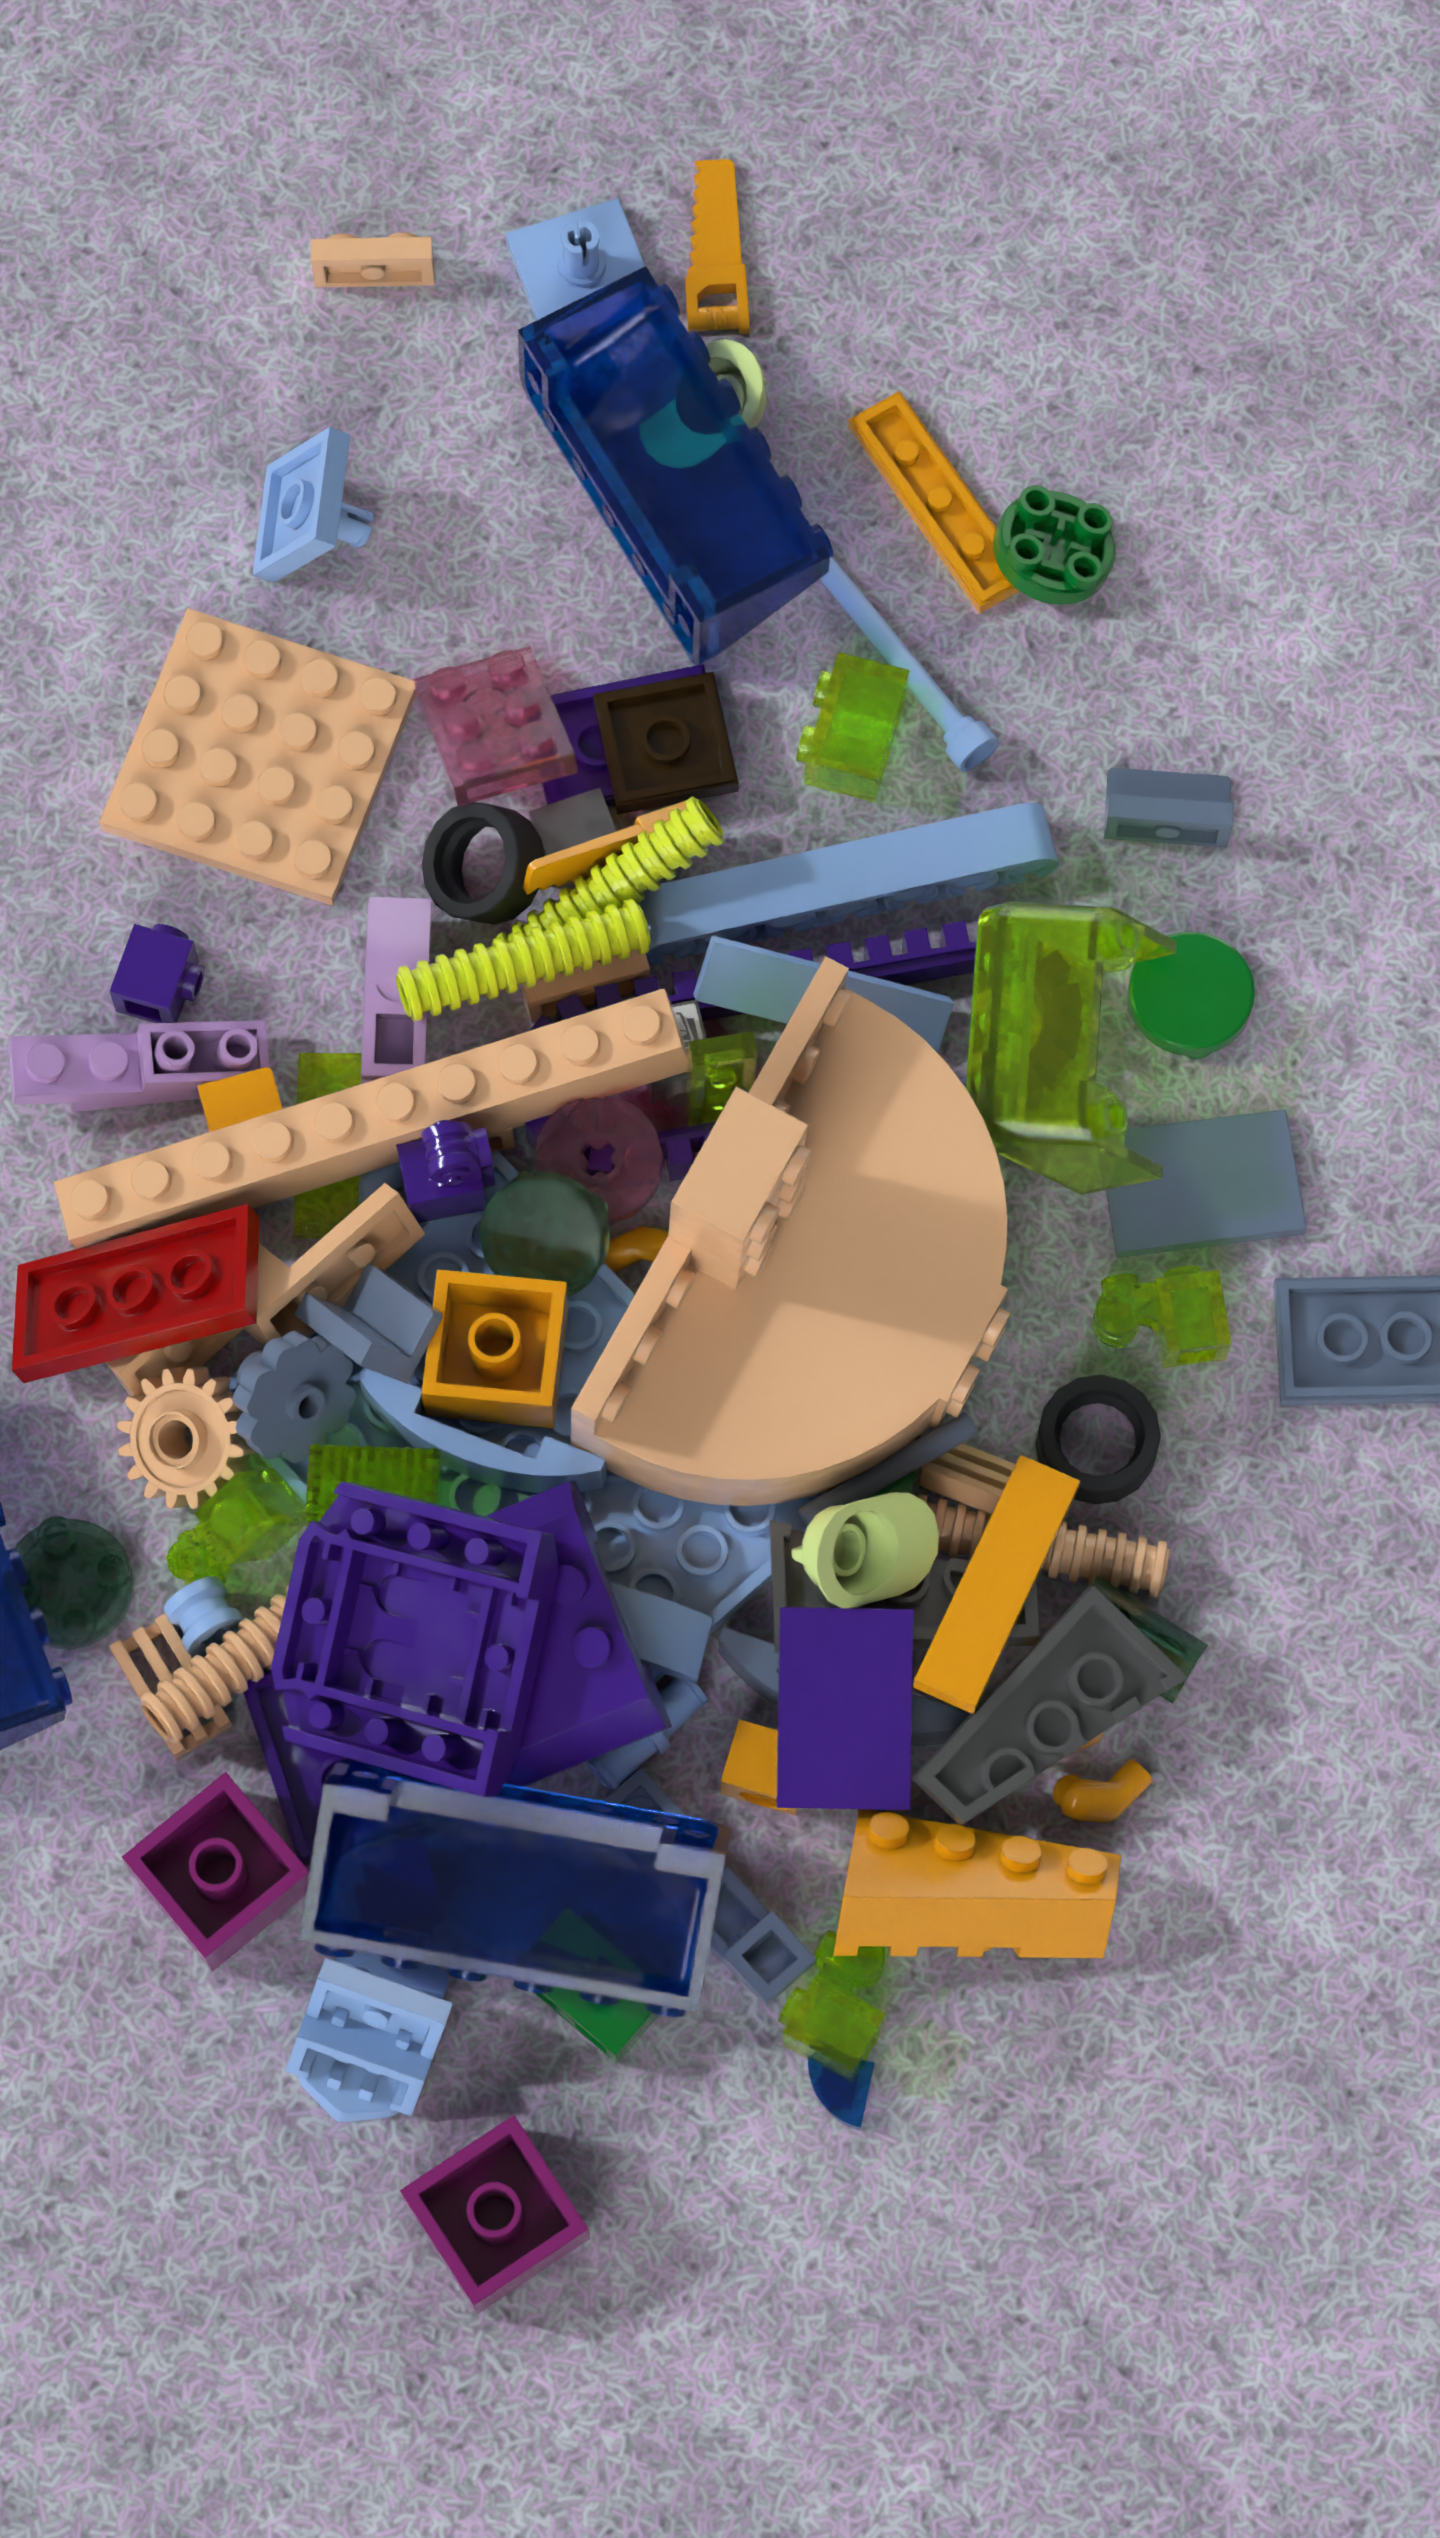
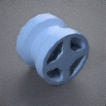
M217 1576L205 1577L186 1585L177 1591L164 1606V1613L169 1622L181 1627L184 1633L182 1644L187 1653L192 1657L195 1655H206L205 1649L211 1643H216L220 1646L223 1643L222 1635L229 1630L237 1633L239 1631L238 1623L244 1619L239 1610L229 1607L225 1600L227 1589L222 1580Z

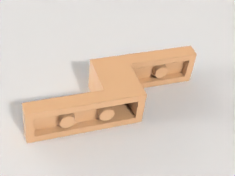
M384 1183L290 1267L259 1244L256 1324L109 1361L106 1364L130 1396L145 1395L141 1385L143 1379L155 1376L162 1377L163 1370L169 1368L184 1367L185 1371H187L189 1368L201 1367L243 1329L264 1346L270 1340L282 1338L292 1331H297L309 1338L316 1331L294 1315L306 1292L344 1307L368 1264L377 1266L385 1271L426 1234L400 1194Z

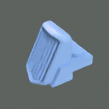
M351 1937L344 1940L336 1961L326 1957L324 1959L285 2072L297 2075L302 2087L338 2122L388 2118L396 2115L398 2112L412 2116L453 2004L443 2000L449 1983L447 1972L438 1966L359 1938Z

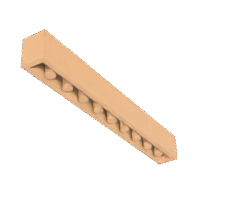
M665 988L66 1177L54 1181V1186L68 1240L76 1249L244 1204H249L253 1209L399 1163L396 1145L422 1140L421 1132L441 1120L465 1122L470 1124L472 1129L485 1127L487 1134L693 1069L676 1012Z

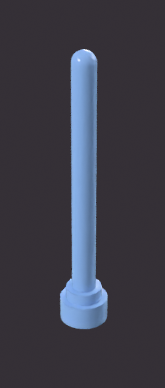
M816 539L805 540L800 547L802 559L945 732L943 736V741L947 744L945 753L962 773L968 772L992 756L999 746V739L985 722L975 721L972 716L964 717L822 543Z

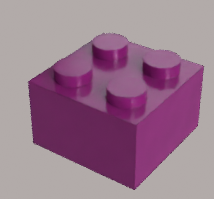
M224 1772L122 1856L129 1872L212 1972L315 1888L309 1870L227 1772Z
M515 2115L506 2119L400 2190L404 2202L476 2314H479L590 2239L589 2228Z

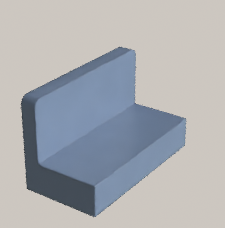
M1111 768L1107 774L1103 839L1227 848L1233 826L1234 803H1230L1231 779L1228 776Z
M368 1264L363 1270L344 1307L306 1292L294 1314L360 1366L406 1384L409 1383L442 1320L441 1312L387 1272L372 1264Z

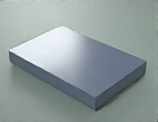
M1286 1109L1098 1133V1148L1116 1258L1304 1235L1307 1227Z
M1440 1275L1275 1278L1273 1289L1280 1406L1440 1403Z

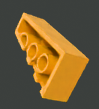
M859 1809L833 1956H857L859 1946H888L889 1956H917L918 1947H955L957 1957H983V1952L989 1951L992 1948H1013L1018 1957L1104 1958L1117 1897L1121 1855L1097 1851L1091 1848H1080L1035 1840L1025 1836H1013L968 1828L958 1824H946L901 1816L891 1812Z

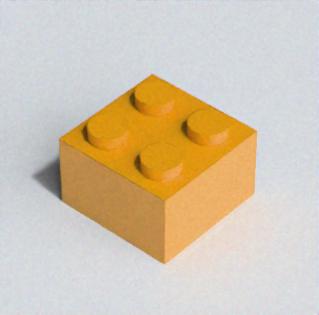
M437 1269L432 1306L442 1313V1320L426 1352L421 1392L426 1416L555 1429L569 1311L567 1282Z

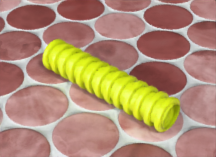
M692 796L685 801L686 809L683 811L678 808L673 809L669 812V821L665 822L659 819L653 824L655 831L651 834L646 830L637 835L639 841L637 844L634 845L631 842H627L622 846L623 854L620 856L615 853L610 854L606 857V866L602 867L596 864L590 869L591 876L588 879L581 875L574 880V889L571 890L568 887H564L558 892L559 899L557 901L552 898L547 899L543 902V911L539 912L533 909L527 914L528 921L526 923L518 920L511 925L512 933L508 934L503 931L496 938L501 937L504 942L511 941L513 933L520 932L525 937L529 935L530 929L536 926L545 931L548 930L549 923L553 921H558L562 926L567 924V919L570 916L576 915L580 920L586 919V913L590 910L603 914L607 905L614 904L617 909L623 908V902L628 899H633L636 903H639L645 899V890L649 889L655 892L661 887L660 880L662 878L669 881L677 876L676 868L680 866L683 869H687L693 864L691 859L693 856L697 855L703 858L709 853L707 846L713 844L718 847L724 843L723 829L706 804Z
M628 899L623 902V908L620 909L611 904L605 907L603 914L590 910L586 913V919L580 920L579 917L574 915L568 917L567 924L562 926L558 921L550 922L548 930L542 931L538 926L530 929L529 935L525 937L520 932H516L511 935V941L504 942L499 937L493 939L491 947L486 948L482 943L474 945L473 952L466 953L463 948L455 950L454 958L448 959L447 956L441 954L436 956L435 963L430 965L426 960L418 961L416 969L410 970L406 965L400 966L397 970L398 974H396L397 988L407 1016L411 1017L414 1022L421 1021L423 1013L428 1011L432 1016H437L442 1013V1007L449 1006L452 1011L460 1009L462 1001L467 1000L470 1005L478 1004L482 995H486L491 1000L498 997L499 990L505 989L508 994H512L517 991L520 984H524L527 988L535 987L536 979L543 978L546 983L554 981L555 974L560 972L564 977H569L574 974V968L580 967L581 970L586 972L591 970L593 963L597 961L602 966H606L612 962V957L614 956L623 961L629 959L630 952L634 950L639 955L646 954L651 945L650 932L642 908L633 899Z

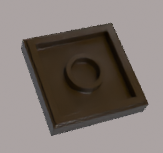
M714 671L593 694V705L617 815L677 804L688 800L692 796L696 799H703L739 792L738 777Z

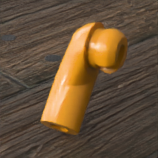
M639 1226L596 1246L595 1252L614 1273L641 1260L654 1262L668 1237V1231L650 1226Z
M1129 1759L1107 1782L1080 1779L1079 1776L1074 1774L1065 1775L1054 1785L1052 1797L1054 1803L1062 1808V1812L1073 1820L1108 1823L1117 1819L1153 1782V1779L1139 1763Z

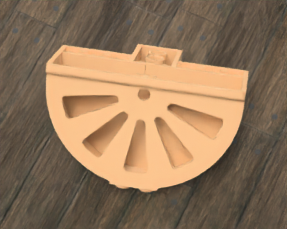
M826 956L749 1093L736 1087L671 1201L669 1230L666 1241L571 1408V1446L605 1459L606 1468L610 1472L644 1488L675 1498L713 1505L734 1506L784 1503L827 1492L837 1485L878 1465L906 1445L912 1443L929 1426L935 1429L938 1428L946 1413L958 1418L975 1386L974 1382L981 1370L973 1366L976 1357L985 1362L989 1361L1006 1329L1004 1327L1011 1315L1010 1312L1002 1309L1008 1288L1001 1285L1007 1251L1008 1215L1005 1187L996 1149L983 1117L957 1075L925 1039L896 1016L845 988L849 968Z

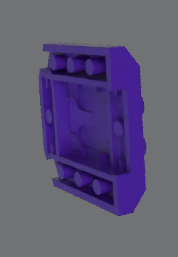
M567 1481L486 1516L554 1534L559 1570L517 1762L497 1797H482L422 1780L457 1814L477 1808L672 1727L648 1665L641 1664L595 1547V1544L600 1541L576 1481Z
M340 1482L333 1492L339 1496L319 1522L312 1521L299 1538L271 1665L275 1690H283L289 1726H282L284 1739L478 1796L497 1797L517 1762L557 1580L559 1564L554 1534L354 1482Z

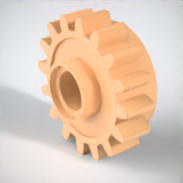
M184 1367L169 1368L163 1370L162 1377H149L141 1381L145 1395H134L126 1398V1405L135 1414L133 1419L118 1421L117 1423L119 1430L130 1434V1443L118 1448L119 1456L126 1457L133 1456L136 1464L130 1469L127 1477L129 1480L140 1478L148 1480L144 1492L146 1498L153 1499L166 1495V1508L174 1509L189 1504L191 1509L212 1505V1498L217 1500L230 1497L234 1494L230 1481L248 1478L250 1472L244 1465L248 1456L257 1454V1452L251 1449L246 1440L236 1431V1423L243 1411L238 1409L232 1401L234 1393L229 1390L231 1379L227 1376L211 1378L209 1380L207 1367L189 1368L187 1371H185ZM186 1426L189 1427L193 1436L191 1449L185 1441Z

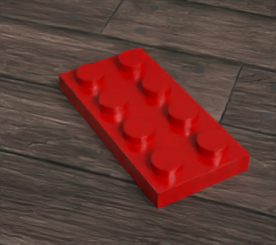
M244 1204L19 1264L17 1267L11 1370L23 1383H28L256 1324L259 1216L249 1204Z

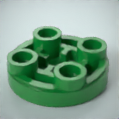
M1028 486L1022 490L1019 498L1006 508L995 529L993 551L996 562L1003 575L1015 588L1035 600L1055 605L1079 603L1097 593L1112 570L1116 555L1115 541L1110 530L1113 525V519L1110 512L1100 504H1087L1075 496L1058 491H1049L1043 486Z
M1186 931L1173 933L1152 943L1137 959L1129 980L1127 1009L1137 1028L1154 1045L1165 1051L1184 1055L1191 1059H1202L1229 1045L1245 1028L1254 1003V980L1245 959L1226 941L1202 932Z

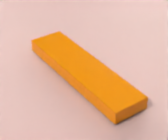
M898 391L850 418L848 428L977 612L981 614L1019 592L1006 579L996 562L993 551V537L996 526L902 393Z
M1023 1455L1019 1456L917 1672L913 1688L974 1714L1079 1489L1080 1480Z

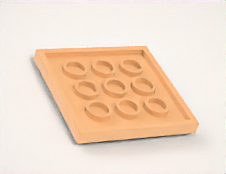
M187 608L100 818V829L107 833L333 906L418 693V683Z

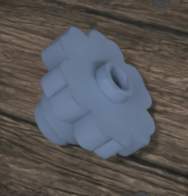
M292 1331L282 1338L270 1340L266 1343L263 1350L255 1351L247 1356L238 1369L236 1377L237 1388L233 1394L232 1401L243 1413L236 1423L237 1433L246 1440L251 1449L267 1459H273L280 1455L291 1463H298L307 1456L319 1454L326 1445L327 1432L339 1431L346 1425L349 1410L355 1401V1390L346 1384L353 1371L352 1361L322 1336H315L309 1339L297 1331Z

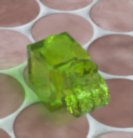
M1186 1265L1167 1270L1163 1274L1164 1277L1155 1278L1154 1282L1139 1283L1138 1275L1132 1273L1112 1275L1101 1280L1102 1293L1095 1306L1092 1328L1095 1336L1103 1344L1114 1348L1127 1346L1134 1340L1138 1326H1143L1154 1331L1158 1337L1163 1368L1226 1360L1232 1342L1219 1270L1202 1272L1200 1266Z
M274 1469L238 1472L194 1513L200 1523L191 1531L186 1530L177 1537L178 1541L170 1547L165 1560L170 1572L175 1577L185 1580L184 1586L210 1576H217L225 1584V1577L231 1572L229 1563L238 1564L266 1560L277 1552L312 1518Z
M829 1929L814 1953L817 1963L813 1966L820 1969L818 1974L815 1975L806 1991L798 1986L795 1987L779 2015L778 2022L786 2026L783 2031L784 2047L853 2085L885 2028L886 2013L857 1998L852 1989L853 1987L869 1988L879 1982L885 1970V1947L859 1946L857 1956H833L837 1933Z

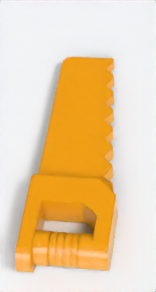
M730 159L695 161V168L698 173L694 176V184L697 186V189L693 191V199L696 204L692 207V215L696 219L691 223V230L695 235L690 239L693 251L689 254L692 266L688 268V275L685 277L688 332L739 329V335L750 334L746 267L742 263L735 165ZM736 293L737 305L698 307V302L708 294Z
M685 801L638 816L633 826L533 860L527 867L523 890L528 895L538 888L544 891L553 884L560 887L569 880L574 883V880L581 875L588 879L591 876L590 869L596 864L602 867L606 866V857L612 853L618 856L623 854L622 846L627 842H631L634 845L639 842L637 835L644 830L651 834L655 831L653 824L659 819L665 822L669 821V812L673 809L678 808L681 811L686 809Z

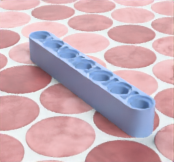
M1032 802L1011 805L661 884V887L655 892L647 889L644 891L645 899L638 904L642 908L650 932L651 945L649 946L648 953H646L648 963H663L662 957L674 954L676 960L706 953L711 936L747 944L783 936V929L795 927L796 932L845 922L843 917L845 915L855 913L858 919L905 908L904 902L916 900L917 905L965 895V888L976 886L978 892L1025 881L1024 875L1036 873L1037 878L1045 877L1057 870L1060 864L1042 804Z

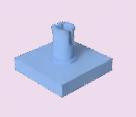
M619 198L505 233L506 244L545 344L658 308V298Z
M328 427L267 465L252 576L265 581L276 582L336 547L337 539L347 542L356 548L362 547L367 542L372 531V526L367 524L373 522V513L370 510L360 509L342 502L350 434Z

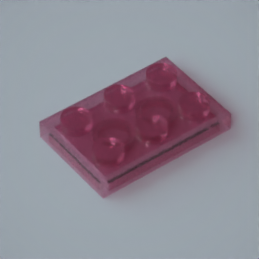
M531 646L501 651L492 657L456 667L440 668L431 674L412 679L416 681L414 685L421 711L458 806L578 773L573 748Z

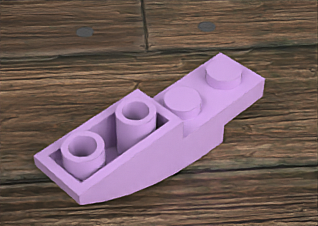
M369 897L363 1011L362 1084L426 1064L428 1012L423 1013L422 1020L414 1022L411 1017L407 1016L399 996L396 974H398L397 970L400 966L406 965L410 970L416 969L417 962L421 960H426L430 965L432 899Z
M265 1020L140 1024L137 1033L10 1036L8 1043L12 1104L73 1103V1112L200 1099L197 1085L264 1067L270 1068Z

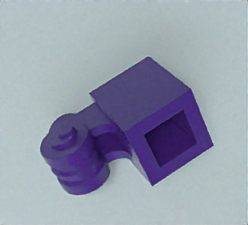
M441 1120L421 1132L422 1140L396 1145L408 1208L418 1223L487 1210L484 1188L496 1186L485 1127L472 1129L470 1124L465 1122Z

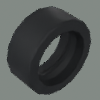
M472 801L453 807L435 823L425 842L422 859L425 888L434 904L451 917L492 925L513 920L531 905L539 890L538 888L527 895L522 887L529 863L544 857L542 839L532 822L516 810ZM485 827H492L497 830L503 840L505 852L503 874L493 891L484 899L476 900L470 897L464 886L462 875L464 853L475 835Z
M1101 1374L1076 1378L1054 1393L1043 1408L1035 1444L1039 1463L1080 1480L1079 1489L1074 1500L1095 1505L1117 1502L1140 1488L1152 1472L1161 1433L1157 1413L1144 1393L1123 1379ZM1097 1403L1112 1406L1126 1415L1134 1428L1136 1438L1134 1454L1125 1467L1113 1474L1101 1476L1082 1473L1072 1466L1062 1452L1059 1437L1062 1424L1073 1411L1084 1405Z

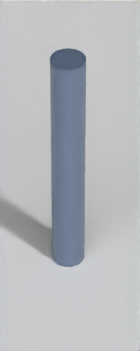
M963 1412L958 1418L951 1419L906 1445L878 1465L837 1485L798 1508L797 1512L807 1528L814 1516L829 1506L847 1505L871 1497L978 1434L976 1427L967 1413Z

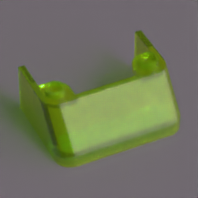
M1009 901L989 906L983 910L979 917L977 928L966 1089L984 1119L997 1154L1080 1195L1162 1179L1163 1166L1124 1147L1125 1131L1128 1126L1126 1108L1110 1089L1096 1082L1103 971L1115 973L1130 968L1136 962L1175 954L1177 944L1175 940L1125 912L1112 907Z

